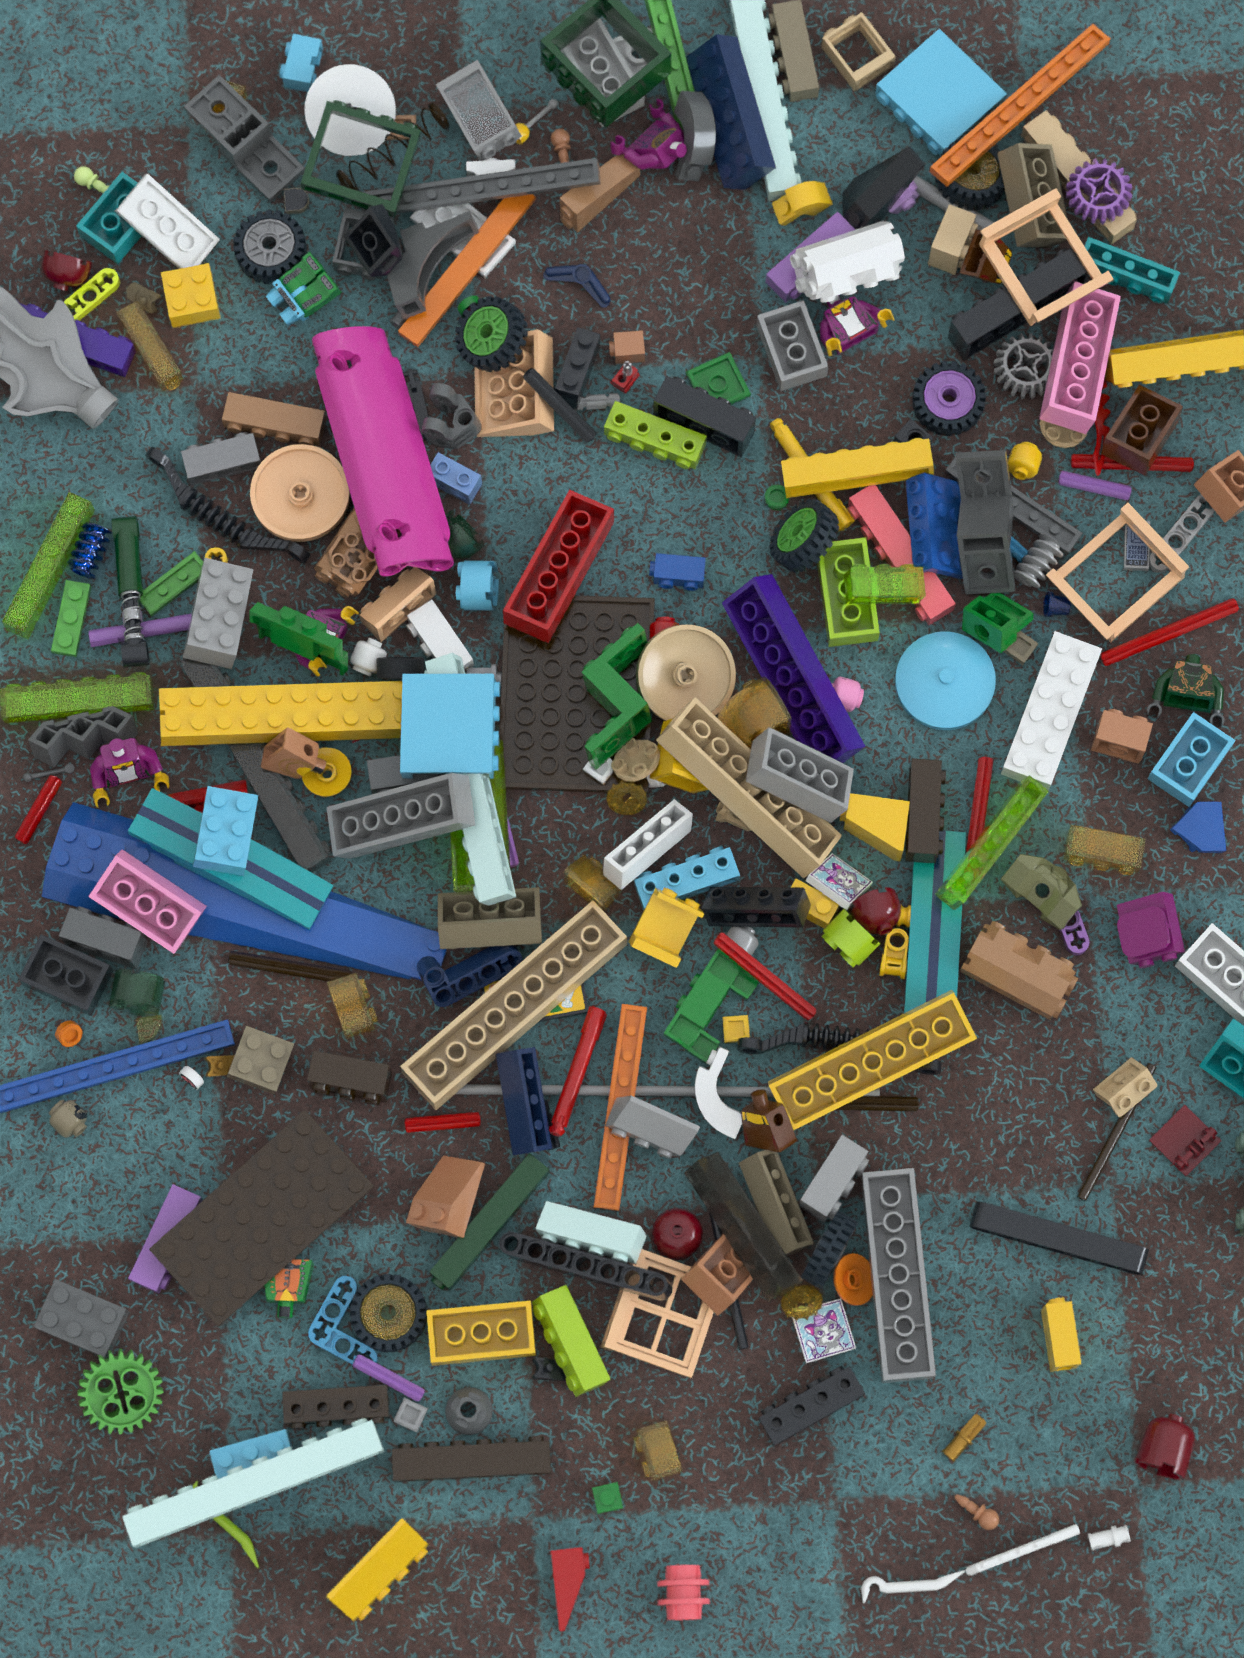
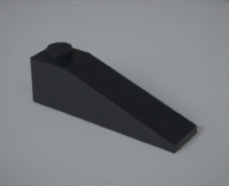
M907 147L856 176L842 193L843 217L855 229L881 222L926 164L911 147Z

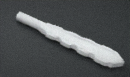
M1077 1524L1069 1526L1043 1538L970 1565L965 1569L967 1575H973L1048 1545L1079 1535L1080 1530Z

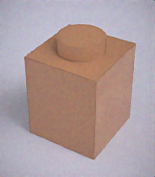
M643 331L613 333L614 341L609 342L610 357L615 356L616 364H623L625 361H629V363L645 362Z

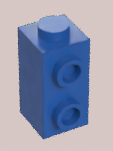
M656 553L655 561H650L649 576H654V584H658L660 588L671 589L673 586H682L685 590L696 591L698 588H703L706 558Z

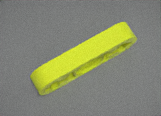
M111 268L102 269L64 301L68 308H75L74 320L80 321L118 289L120 279L117 272ZM104 277L112 278L113 283L111 285L105 283ZM95 284H98L99 288H102V293H100L98 287ZM87 291H94L97 294L95 300L91 302L85 301L83 295ZM77 299H79L80 303L84 306L83 309L81 308V305L78 306V303L76 301Z

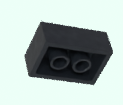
M41 934L18 980L27 988L92 1016L113 973V969L107 963Z

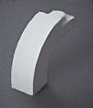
M719 1046L717 1051L712 1049L706 1064H709L710 1068L706 1069L700 1065L698 1067L695 1078L696 1100L705 1119L719 1132L735 1139L742 1125V1117L740 1111L723 1103L717 1093V1078L729 1053V1050Z

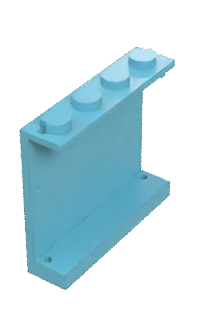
M940 29L885 76L876 87V98L884 106L888 105L893 110L896 119L900 122H905L910 127L911 133L918 139L922 138L927 143L931 153L934 155L938 154L939 156H941L946 147H949V144L955 143L993 107H999L1006 100L1007 93Z
M403 674L400 774L403 779H413V774L448 773L489 774L490 779H494V771L499 770V757L494 756L495 746H499V731H495V721L500 720V707L495 706L496 697H500V682H496L494 674Z

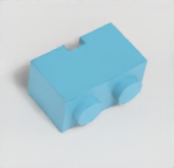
M293 34L291 42H287L285 56H287L286 64H282L280 68V78L283 79L285 88L309 91L316 80L317 74L314 73L315 66L319 67L323 52L321 39Z

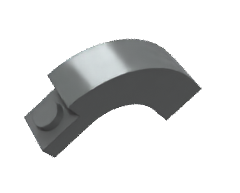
M681 91L674 113L683 126L684 144L687 147V153L684 157L680 158L674 175L678 180L699 181L704 166L711 165L716 139L715 120L711 105L702 92Z

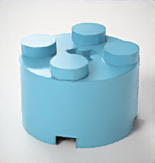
M465 560L464 562H459L457 571L461 581L460 585L456 586V600H460L461 609L495 611L494 606H497L499 594V579H496L494 576V572H498L496 561Z

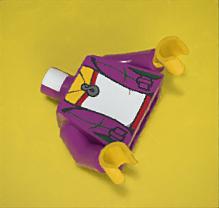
M836 295L835 300L826 302L830 309L824 312L823 320L820 323V341L827 349L828 356H832V350L840 354L878 333V322H880L882 328H886L887 324L885 321H895L890 309L881 310L863 300H857L854 296L842 301L840 296Z
M346 606L344 609L309 610L306 615L327 624V633L343 640L348 632L345 621L350 625H354L355 621L351 619V616L354 614L358 615L359 612L351 606ZM294 653L299 664L311 670L316 677L320 676L317 671L319 668H327L320 654L312 661Z
M135 738L126 740L113 739L110 744L101 746L100 756L95 758L90 767L92 785L96 789L93 793L96 807L99 808L97 801L100 798H105L107 806L110 804L108 794L103 790V787L118 786L151 777L152 774L155 775V790L160 792L159 782L166 783L169 789V776L161 772L163 768L155 750L145 745H140Z

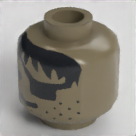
M61 1100L49 1112L51 1116L49 1119L50 1125L64 1138L71 1137L72 1135L78 1137L87 1128L85 1125L87 1113L73 1100Z

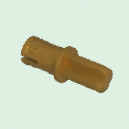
M975 1414L961 1431H956L957 1435L942 1450L943 1454L955 1462L968 1445L972 1446L973 1439L986 1426V1421L978 1414Z

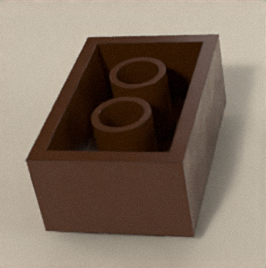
M1139 384L1105 437L1101 454L1145 476L1177 426L1183 406Z

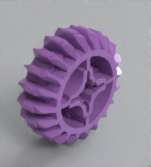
M1095 158L1092 165L1085 161L1083 168L1077 166L1075 173L1070 174V182H1067L1066 189L1069 190L1066 193V199H1071L1068 204L1069 208L1076 207L1074 210L1075 215L1083 213V221L1090 217L1092 224L1096 222V219H1100L1103 225L1106 218L1113 222L1115 215L1120 217L1123 215V209H1128V201L1132 198V193H1130L1132 184L1128 183L1129 175L1122 176L1124 173L1123 168L1115 169V162L1109 166L1107 165L1106 158L1102 161V164H1099ZM1109 181L1115 185L1118 194L1114 193L1115 190L1109 186ZM1102 185H1104L1101 193H1098L1095 197L1097 189L1100 190ZM1080 188L1084 190L1083 193L1089 196V202L1083 198Z

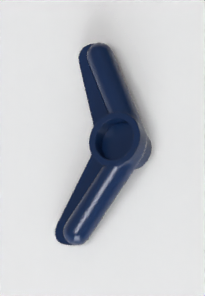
M588 265L555 266L545 269L544 279L577 282L589 292L601 307L609 305L610 296Z

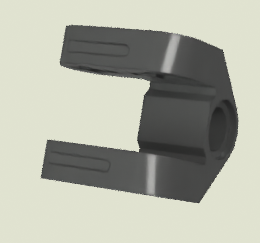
M432 384L429 398L439 411L454 414L452 422L454 428H449L440 419L427 417L423 421L421 431L429 443L434 446L459 449L478 435L482 424L461 394H456L454 389L446 384ZM471 420L469 424L464 425L466 421Z

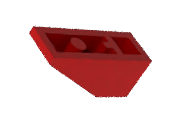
M582 1547L551 1551L560 1632L566 1630L585 1578V1569L590 1568L589 1554L583 1553Z

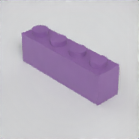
M836 212L766 274V283L785 303L790 298L796 299L801 293L798 292L795 285L797 278L795 269L790 263V256L795 254L798 248L856 229L839 212Z
M172 1184L128 1279L131 1282L160 1294L161 1289L166 1290L171 1276L168 1275V1270L151 1253L149 1248L203 1201L200 1196Z

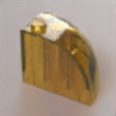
M764 676L744 683L742 685L743 689L727 701L717 716L750 749L752 741L768 727L789 737L791 716L774 686Z

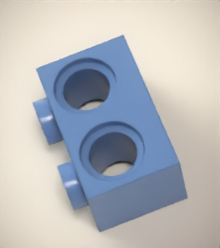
M439 452L431 463L437 487L470 505L482 486L481 475Z

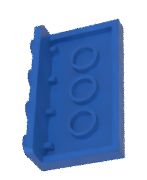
M921 473L907 479L906 492L913 571L917 574L929 571L963 579L957 541L961 503L959 482L928 473Z

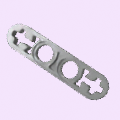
M1201 494L1163 538L1168 545L1169 538H1180L1182 546L1172 548L1178 555L1183 552L1215 512L1211 505H1209L1210 509H1204L1200 516L1197 514L1202 505L1200 501L1202 503L1206 502V499ZM1187 518H1192L1196 521L1197 527L1193 530H1188L1184 527L1183 521ZM1152 552L1149 557V567L1156 573L1167 571L1169 568L1161 563L1158 566L1155 564V557L1157 556Z

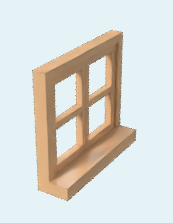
M641 1249L637 1263L629 1262V1265L647 1270L648 1267H652L674 1275L672 1294L667 1299L663 1308L638 1299L639 1295L619 1290L600 1348L609 1351L613 1350L692 1378L714 1312L703 1301L697 1319L671 1311L670 1308L680 1278L691 1267ZM634 1274L630 1277V1286L636 1285L639 1282V1274ZM634 1308L661 1317L651 1349L624 1340ZM667 1319L693 1328L682 1361L656 1352Z

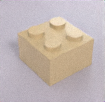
M950 204L948 205L931 246L928 265L954 275L956 274L958 267L961 268L974 232L978 228V224L975 223L977 214Z

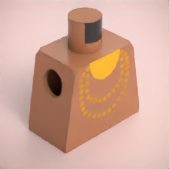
M287 727L264 746L261 768L300 779L309 771L321 774L325 769L326 761L317 757L318 743Z

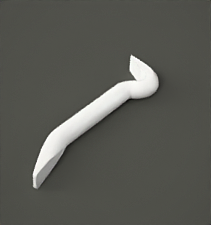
M965 1570L935 1580L886 1583L880 1577L871 1576L861 1586L862 1602L865 1603L871 1584H877L879 1591L883 1593L939 1590L963 1574Z

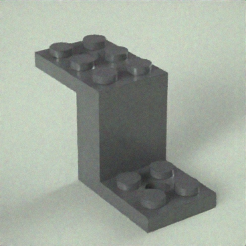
M1006 450L956 453L955 460L961 495L957 541L965 594L1015 592V578L1010 548L1014 507ZM984 471L987 472L989 476L980 477L977 473ZM991 568L994 572L984 573L982 569Z

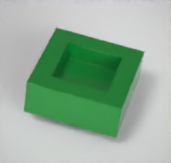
M618 1482L592 1488L597 1514L623 1509Z

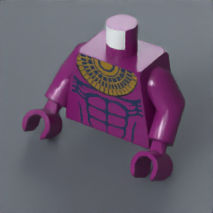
M656 99L658 108H653L649 104L651 116L661 118L660 121L656 120L628 148L625 147L624 137L620 135L615 136V143L611 142V152L614 155H625L624 158L641 170L649 168L665 169L678 157L682 158L687 153V147L684 144V132L680 124L670 113L666 114L664 112V104L660 99Z

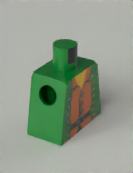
M294 1259L265 1285L266 1300L269 1303H278L277 1318H293V1304H305L314 1266L312 1260Z

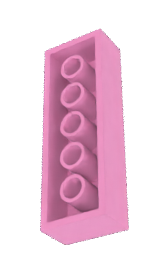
M1074 281L1066 294L1084 284ZM1097 289L1062 309L1039 417L1040 420L1086 434L1096 421L1121 296Z

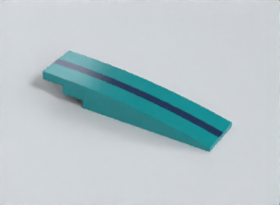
M153 788L151 789L128 829L129 835L151 845V849L174 859V863L309 930L311 929L333 888L331 883L252 839L250 841L244 876L193 867L202 813Z
M939 831V840H943V853L938 855L936 864L913 862L904 1013L950 990L954 992L957 998L966 832Z

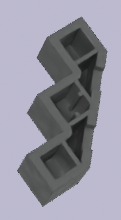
M114 706L102 708V712L94 714L84 712L67 716L68 720L55 723L54 720L43 722L28 739L34 758L52 767L57 765L68 750L90 759L103 742L110 744L113 739L126 740L135 738L138 731L133 716Z

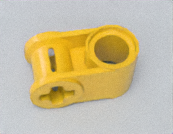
M897 928L887 934L881 957L879 976L887 974L900 976V979H905L909 937L904 930ZM900 936L904 944L901 947H893L890 943V938Z

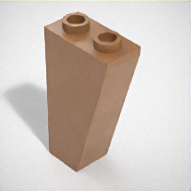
M623 154L613 157L599 168L600 185L572 188L560 197L561 222L568 229L573 228L578 233L640 176V169L626 160Z

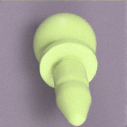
M79 167L74 173L76 183L81 186H87L89 190L94 187V189L104 193L109 187L98 180L99 175H93L92 170L88 167Z

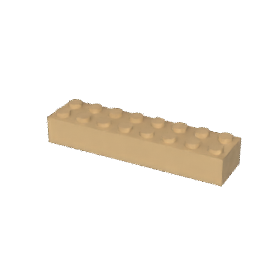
M695 697L676 714L656 739L660 745L803 879L822 864L842 835L826 820L746 782L751 749Z

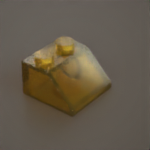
M583 855L564 870V883L588 904L593 900L605 912L622 894V890L603 875V866L594 857L589 859L586 855Z

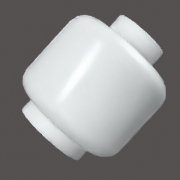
M368 638L367 642L363 640L358 641L350 658V662L354 665L353 669L368 676H371L372 673L376 674L377 658L387 656L386 651L381 648L383 643L372 638Z

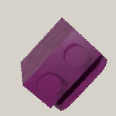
M1159 892L1117 904L1119 914L1117 928L1122 951L1128 956L1129 964L1139 965V968H1148L1154 966V961L1161 959L1162 962L1173 961L1177 959V955L1185 953L1173 894Z

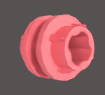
M700 1565L666 1566L665 1580L657 1581V1587L667 1588V1599L658 1600V1606H666L667 1620L701 1619L702 1605L710 1604V1599L701 1598L700 1586H709V1580L701 1579Z

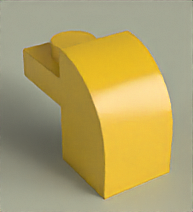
M808 181L794 185L785 190L786 194L772 203L779 224L783 226L803 214L815 216L833 205L825 183Z

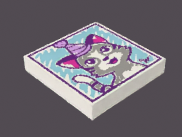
M833 853L817 869L810 873L806 879V882L845 910L851 907L853 902L863 895L873 883Z
M841 1298L791 1313L806 1364L856 1349Z

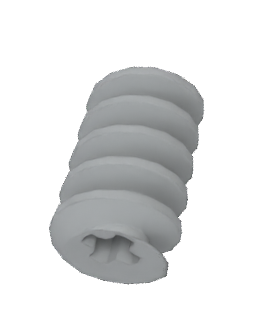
M1041 533L1039 535L1040 540H1036L1033 543L1034 547L1028 550V555L1022 558V563H1019L1016 566V570H1014V578L1023 585L1040 588L1041 585L1037 579L1046 580V576L1042 572L1048 573L1052 570L1048 565L1049 563L1057 565L1058 562L1054 556L1063 557V553L1059 550V543L1048 534Z

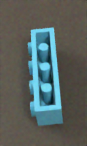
M723 846L714 848L709 851L708 855L702 857L700 855L690 856L685 859V863L676 865V863L667 864L661 868V871L653 874L652 871L641 873L637 876L638 879L634 880V886L643 911L655 887L660 890L666 887L676 892L677 898L684 900L707 892L710 887H722L739 881L740 873L730 847L726 849Z

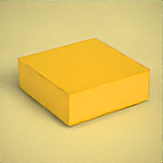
M748 1015L722 1017L724 1043H736L739 1038H750Z

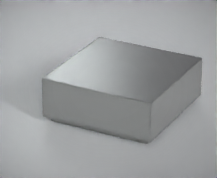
M404 1398L393 1422L417 1433L428 1408Z

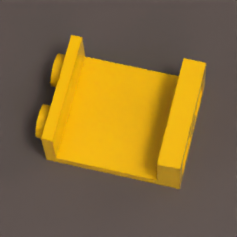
M655 887L628 942L631 947L677 968L681 961L679 953L697 917L702 918L704 913L699 908L700 904L694 900L686 898L683 901L676 897V892L666 887L663 890Z

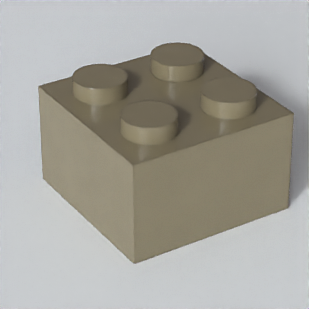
M246 1026L226 1077L275 1095L294 1043Z

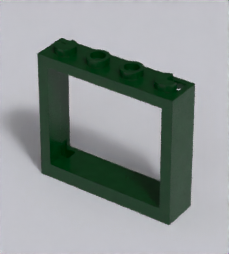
M338 100L333 102L327 101L301 180V189L366 210L369 207L383 204L389 216L395 218L420 140L421 130L417 129V126L412 123L404 122L400 124L394 122L393 118L386 115H380V117L371 115V112L364 108L358 107L355 110ZM332 114L410 138L391 201L312 177Z

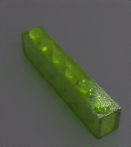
M68 492L2 620V624L7 631L27 640L30 638L95 512L91 501Z
M144 672L132 673L129 677L113 674L106 676V679L84 677L81 678V681L71 682L69 679H60L53 684L37 681L31 683V686L8 684L6 688H0L1 718L5 724L67 718V716L84 712L94 714L102 712V708L114 706L124 712L155 710L153 681L151 676L146 675Z
M1030 775L1021 781L935 895L953 910L963 905L1049 791Z

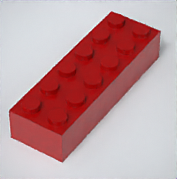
M572 490L568 491L503 609L504 624L544 642H550L614 524L613 508Z

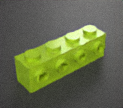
M617 401L614 402L604 425V435H607L609 440L615 443H620L621 441L628 443L632 449L639 452L646 450L653 453L652 455L659 460H672L683 469H696L707 441V436Z
M567 1285L535 1299L532 1302L534 1316L537 1320H540L544 1329V1337L551 1344L555 1352L556 1363L563 1369L566 1376V1384L573 1391L575 1397L596 1389L611 1380Z

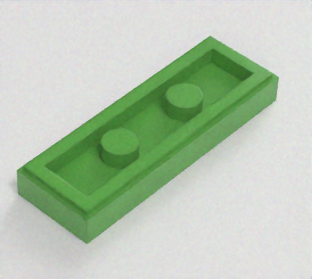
M194 551L143 590V596L140 597L139 602L151 617L198 582L203 564L202 559Z

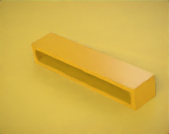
M915 438L903 443L889 442L883 446L876 447L868 445L856 450L841 449L836 451V453L829 454L815 453L812 456L803 458L795 456L781 461L786 498L905 481L921 473L934 475L929 439Z

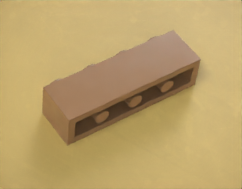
M228 392L222 422L224 427L233 433L245 431L253 433L258 438L271 436L275 437L277 441L288 443L291 440L297 441L299 444L320 446L327 418L323 410Z

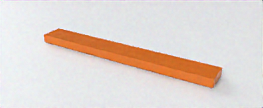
M533 194L504 198L480 227L479 233L472 237L425 296L426 311L409 317L398 330L399 335L416 347L420 346L536 200Z
M622 1004L605 1125L617 1097H635L647 1007ZM605 1126L593 1208L619 1211L629 1137L626 1136L624 1139L611 1133L612 1129Z

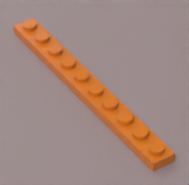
M1092 24L931 165L929 172L948 187L1109 44L1111 38Z

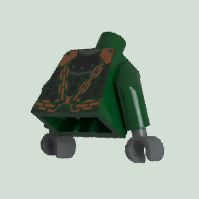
M1189 654L1185 657V661H1176L1174 668L1167 669L1157 679L1152 695L1154 700L1147 707V716L1149 715V710L1156 707L1159 710L1158 719L1162 713L1160 703L1164 701L1163 706L1206 713H1211L1213 709V714L1208 717L1207 721L1213 725L1212 719L1217 717L1219 719V727L1224 724V716L1220 714V710L1223 709L1224 688L1218 678L1212 674V667L1200 664V657L1198 655Z

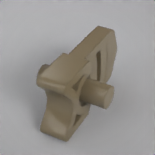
M136 282L128 286L126 292L129 300L138 304L149 313L157 311L155 301L161 297L160 294Z

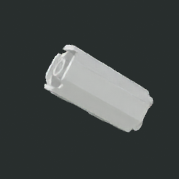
M881 221L796 249L795 254L790 256V263L795 269L797 278L795 285L798 292H804L811 300L820 299L821 302H830L835 300L836 295L856 293L857 285L863 284L864 288H871L877 286L878 281L898 279L900 277L899 272L902 269L899 263L904 262L905 256L898 233L893 235L890 230L894 228L892 223Z

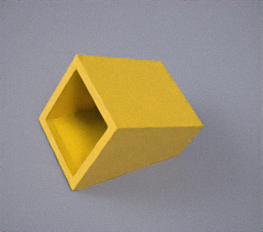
M672 719L663 721L661 733L672 721ZM658 743L660 760L656 769L650 774V779L693 794L708 790Z
M850 793L848 809L840 815V821L844 822V830L894 861L900 862L904 849L910 801Z

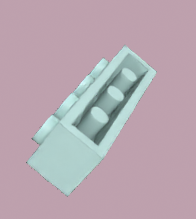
M548 1201L545 1203L535 1228L541 1240L563 1244L565 1247L576 1250H585L590 1254L601 1257L604 1255L625 1264L627 1262L637 1263L646 1239V1234L639 1225Z

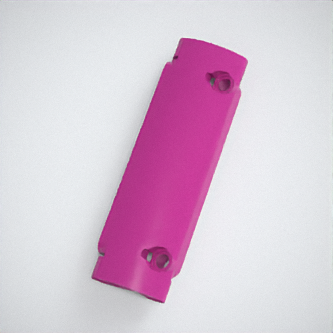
M354 326L333 329L315 335L312 338V343L319 364L315 369L316 377L363 539L368 550L374 553L379 574L386 577L399 573L406 566L439 572L448 570L454 565L448 545L450 529L398 358L392 356L385 331L376 327ZM347 360L352 364L350 368L348 367ZM396 529H399L402 534L399 538Z

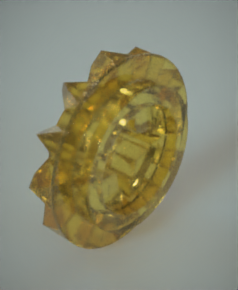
M621 780L617 785L612 784L611 789L607 791L608 806L614 812L621 815L636 814L645 807L647 802V793L643 790L642 785H636L633 781L624 783ZM626 793H630L631 797H629L628 800H626L624 803L623 796H625Z
M801 1285L793 1287L782 1297V1311L785 1312L787 1318L793 1317L796 1322L800 1318L808 1321L809 1316H817L818 1310L822 1309V1295L816 1288ZM797 1302H801L803 1304L807 1302V1307H804L803 1305L798 1307Z

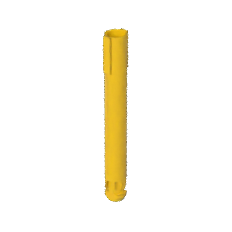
M780 418L770 423V427L775 433L774 436L789 458L795 456L800 458L808 457L788 426L784 425ZM832 491L815 494L820 502L836 514L839 520V524H837L839 530L837 532L845 530V528L854 523V519L840 499L836 498Z

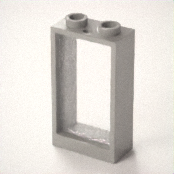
M478 60L436 84L480 161L491 158L497 151L506 146L513 145L522 137Z

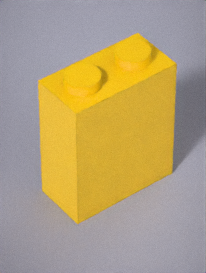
M1065 1298L1050 1299L1041 1309L1050 1372L1076 1369L1081 1365V1357L1072 1301L1065 1302Z

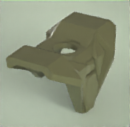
M1020 854L1000 879L1016 898L1025 897L1042 912L1040 916L1042 920L1059 930L1064 929L1073 915L1082 907L1077 887L1067 875V872L1062 867L1054 865L1043 857ZM1040 883H1044L1049 887L1050 893L1045 898L1036 893V887Z

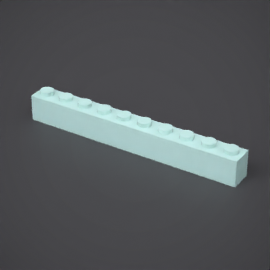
M729 0L735 35L739 41L776 165V169L764 176L768 201H774L784 196L786 189L800 184L801 179L800 174H795L794 166L797 165L795 151H790L789 143H792L791 129H786L785 121H788L786 106H781L780 99H783L784 96L782 85H777L776 77H779L778 64L772 60V55L775 54L773 40H768L767 33H770L769 19L764 18L763 11H766L765 0Z
M454 653L425 661L427 670L424 671V674H465L462 658ZM461 774L469 776L475 826L463 829L464 837L462 838L464 849L468 852L470 859L468 869L474 877L476 885L473 887L474 895L480 903L488 906L515 898L516 893L489 775Z
M366 1418L351 1423L352 1428L342 1431L340 1427L327 1432V1437L319 1441L317 1437L303 1441V1447L295 1450L292 1447L282 1449L277 1452L278 1456L268 1460L267 1456L252 1461L253 1466L249 1468L235 1467L227 1471L228 1476L218 1479L217 1475L209 1477L202 1481V1486L193 1489L192 1485L177 1490L178 1495L168 1498L167 1495H163L153 1499V1505L143 1508V1505L140 1504L127 1510L128 1514L122 1517L132 1546L135 1548L383 1453L384 1449L374 1422L372 1420L367 1422Z

